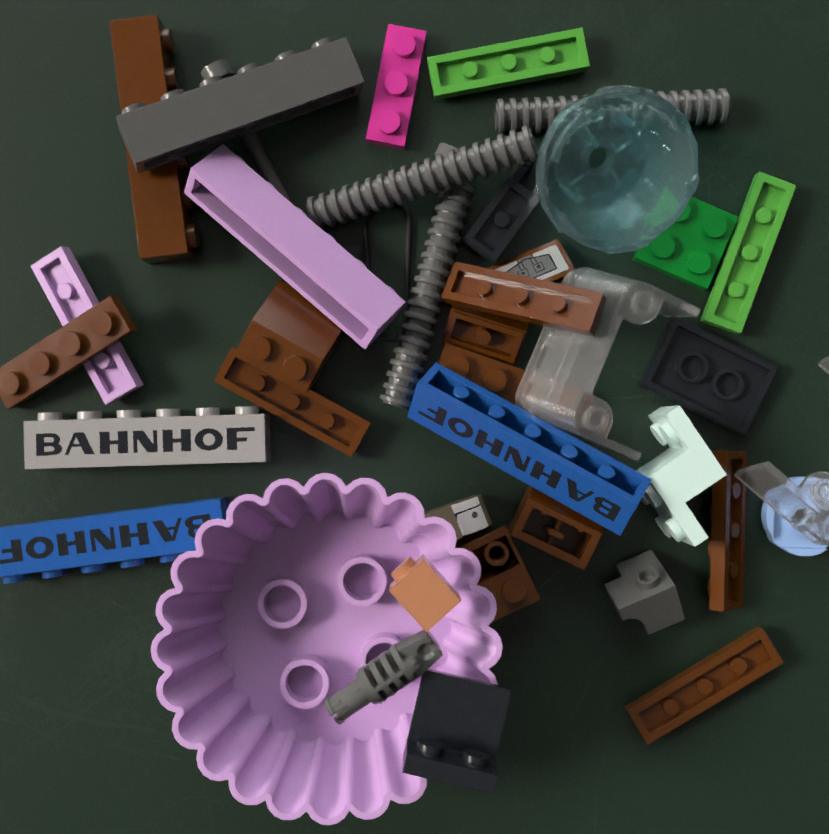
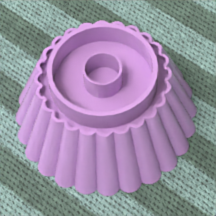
M320 473L310 478L304 487L295 480L285 478L272 482L265 490L263 498L255 494L238 496L230 503L226 512V520L212 519L200 526L194 541L196 551H187L179 555L172 564L171 580L175 588L163 593L156 604V617L164 630L155 636L150 651L156 666L165 671L158 680L156 692L161 705L167 710L176 713L172 721L174 738L181 746L187 749L198 750L196 757L197 765L204 776L219 782L228 780L232 796L242 804L258 805L266 801L269 811L279 819L294 820L307 812L311 819L319 824L328 826L337 824L345 819L349 811L354 816L364 820L375 819L388 809L390 800L399 804H409L417 801L424 794L427 788V778L402 773L403 753L422 675L414 682H410L405 688L397 691L392 697H388L382 704L377 703L375 705L372 702L347 718L341 725L334 721V717L337 716L336 713L330 716L324 700L354 681L359 668L367 665L369 661L377 658L395 643L424 630L389 591L390 584L395 580L390 575L394 569L409 556L416 561L423 554L455 588L461 599L460 603L429 630L440 645L443 655L428 669L498 685L495 675L489 669L498 662L503 649L500 636L494 629L489 627L495 618L497 603L493 594L487 588L477 585L481 577L480 562L472 552L463 548H455L457 541L456 532L448 521L435 516L425 518L424 508L414 495L404 492L395 493L387 497L385 488L374 479L359 478L346 486L342 479L336 475Z

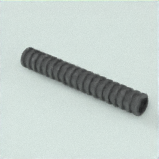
M719 88L717 92L714 89H706L705 93L701 89H695L692 94H690L689 90H682L680 94L672 90L669 91L668 95L664 91H657L656 95H653L652 92H645L643 96L639 92H633L631 97H628L627 93H620L619 97H616L614 93H609L607 98H603L602 94H596L595 98H591L590 95H583L582 99H578L577 95H571L568 100H566L565 96H559L558 100H553L552 96H547L545 101H541L540 97H534L533 101H529L525 97L522 98L521 102H516L515 98H510L509 102L505 103L503 99H497L494 110L495 130L498 134L502 133L504 135L505 131L515 129L517 132V130H522V126L525 125L529 129L531 128V130L534 129L535 133H541L542 129L552 133L554 128H558L559 132H565L566 128H570L571 131L575 132L578 131L579 127H582L584 131H589L591 127H595V130H602L603 126H607L608 130H614L616 125H619L620 129H626L628 125H631L633 129H638L640 124H643L644 128H651L653 124L656 127H663L665 123L669 127H675L677 123H680L681 126H688L690 122L694 126H700L702 121H704L705 125H712L714 121L722 125L729 118L731 101L726 88Z
M525 125L522 126L521 132H516L513 129L510 130V135L504 137L501 133L497 135L496 140L492 141L489 137L485 139L484 144L480 145L477 141L472 144V148L468 149L466 145L460 147V152L457 153L454 149L449 150L448 156L445 157L440 153L436 155L435 160L428 157L424 159L423 164L416 161L412 163L411 168L404 165L400 167L399 172L392 169L388 171L387 176L383 173L378 174L375 180L372 177H368L365 179V183L360 181L354 182L353 187H350L348 184L343 185L341 191L334 188L330 190L329 195L326 192H322L318 198L310 196L307 198L306 203L309 219L324 230L326 225L329 227L336 226L337 221L341 224L346 223L349 217L352 220H356L359 218V214L365 217L369 216L371 210H374L376 213L381 212L383 206L391 209L396 202L399 205L405 204V199L408 198L412 202L417 199L418 195H421L423 198L428 197L430 191H433L435 194L440 193L442 187L450 190L452 189V184L457 183L458 186L464 185V180L467 179L470 182H475L477 176L481 175L483 179L489 176L488 173L492 171L495 175L500 174L501 168H506L509 171L513 169L514 164L518 163L520 167L524 166L525 161L529 159L532 163L537 162L539 155L532 130Z
M465 182L462 186H458L457 183L452 184V189L450 190L442 187L444 191L438 195V200L441 202L435 205L434 210L437 212V216L432 217L431 223L434 226L429 228L427 232L430 240H425L424 246L427 250L421 253L423 264H418L417 269L420 271V274L414 277V282L417 284L410 291L413 294V298L407 301L410 309L404 312L403 316L407 319L405 323L400 325L403 333L397 336V341L400 343L393 350L396 353V357L390 360V364L393 365L392 371H387L386 375L389 377V381L383 384V388H386L385 395L380 394L379 399L383 400V403L409 410L415 386L420 381L418 379L419 373H424V367H421L422 362L427 361L428 356L425 355V352L431 349V344L428 341L429 338H434L435 335L432 328L438 324V320L435 319L436 314H441L442 311L439 307V304L444 302L441 296L446 285V279L450 275L449 269L453 267L455 262L453 256L458 255L459 252L456 245L462 242V237L459 235L466 228L463 221L469 218L466 210L472 207L470 197H474L476 190Z

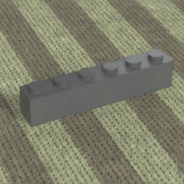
M332 37L323 38L315 42L311 46L312 49L297 53L296 50L283 52L274 59V62L262 66L259 63L248 64L240 68L236 75L225 79L222 76L210 77L199 84V88L184 92L183 89L172 90L161 97V101L147 106L143 102L127 106L122 110L121 115L116 116V120L137 173L151 170L359 95L365 81L347 37L335 41Z

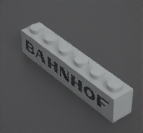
M259 406L235 407V415H220V407L196 408V416H181L180 409H156V417H141V410H117V418L102 419V411L77 412V419L63 420V412L38 413V421H23L25 469L271 461L270 414H259Z

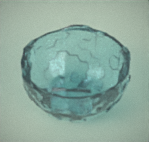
M615 85L597 89L596 92L574 101L563 109L548 127L540 144L536 160L537 192L541 205L553 226L559 233L563 232L581 245L607 252V254L631 252L648 246L653 239L672 226L681 216L689 203V199L696 192L699 183L698 143L686 116L677 110L667 99L656 94L654 90L634 85ZM600 147L605 148L607 157L604 164L598 168H591L589 156L592 151Z

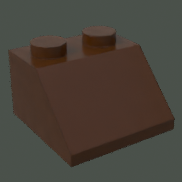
M281 279L251 320L235 355L306 394L316 385L343 330L290 284Z

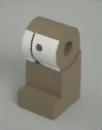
M482 494L473 495L424 512L425 518L435 516L448 521L456 532L457 540L463 538L462 536L477 532L492 525Z

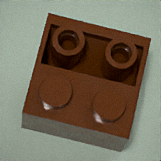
M528 485L507 530L511 536L585 570L603 533L604 527Z
M505 525L458 547L472 552L480 562L481 577L477 585L487 588L493 594L497 603V612L492 622L541 599Z

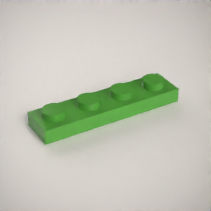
M583 27L427 57L434 101L586 72L590 67Z
M760 171L754 175L700 319L701 322L736 335L742 333L795 191V184Z

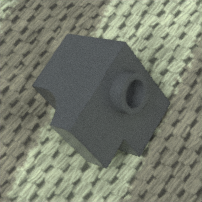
M652 550L616 564L620 578L604 585L622 621L626 619L640 620L649 635L685 620L676 586Z

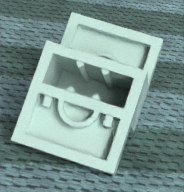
M681 406L660 407L648 415L653 422L650 430L662 446L668 444L670 448L636 470L652 479L641 500L645 505L650 503L656 509L659 516L655 518V521L668 538L673 536L677 542L683 541L696 547L709 537L686 505V502L727 474Z

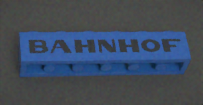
M437 362L416 385L407 415L408 418L621 536L652 479Z
M227 497L0 527V577L3 579V584L28 580V573L42 572V578H53L67 575L66 568L81 567L82 573H91L105 570V563L120 561L121 568L144 565V558L159 556L160 563L173 562L179 555L187 551H196L195 536L202 524L217 518L226 520L228 499Z

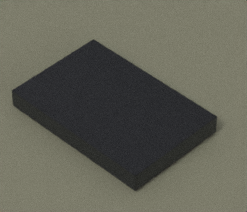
M673 315L637 386L677 406L680 405L682 408L740 437H746L780 367L687 320Z

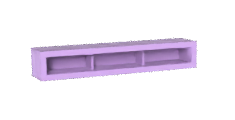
M222 144L191 167L184 193L363 349H366L393 322L405 304V301L397 295L395 290L369 271L364 263L354 258L330 234L324 232L309 219L300 208L295 207L280 194L270 182L265 181L250 168L240 156L235 155Z

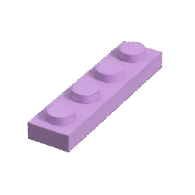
M60 246L31 265L62 326L99 303L69 247ZM118 342L84 364L105 405L116 402L144 385L121 342Z

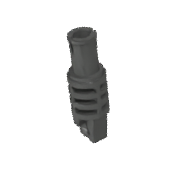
M425 630L395 643L390 649L369 661L367 665L359 668L354 681L324 700L330 716L336 713L337 716L334 717V721L341 725L347 718L372 702L375 705L377 703L382 704L388 697H392L397 691L418 679L443 655L440 645L433 635Z

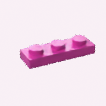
M388 24L367 130V143L405 150L427 31Z

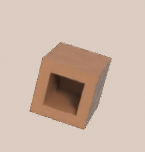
M424 554L416 561L409 556L390 574L395 579L390 584V593L426 632L461 602L459 593Z

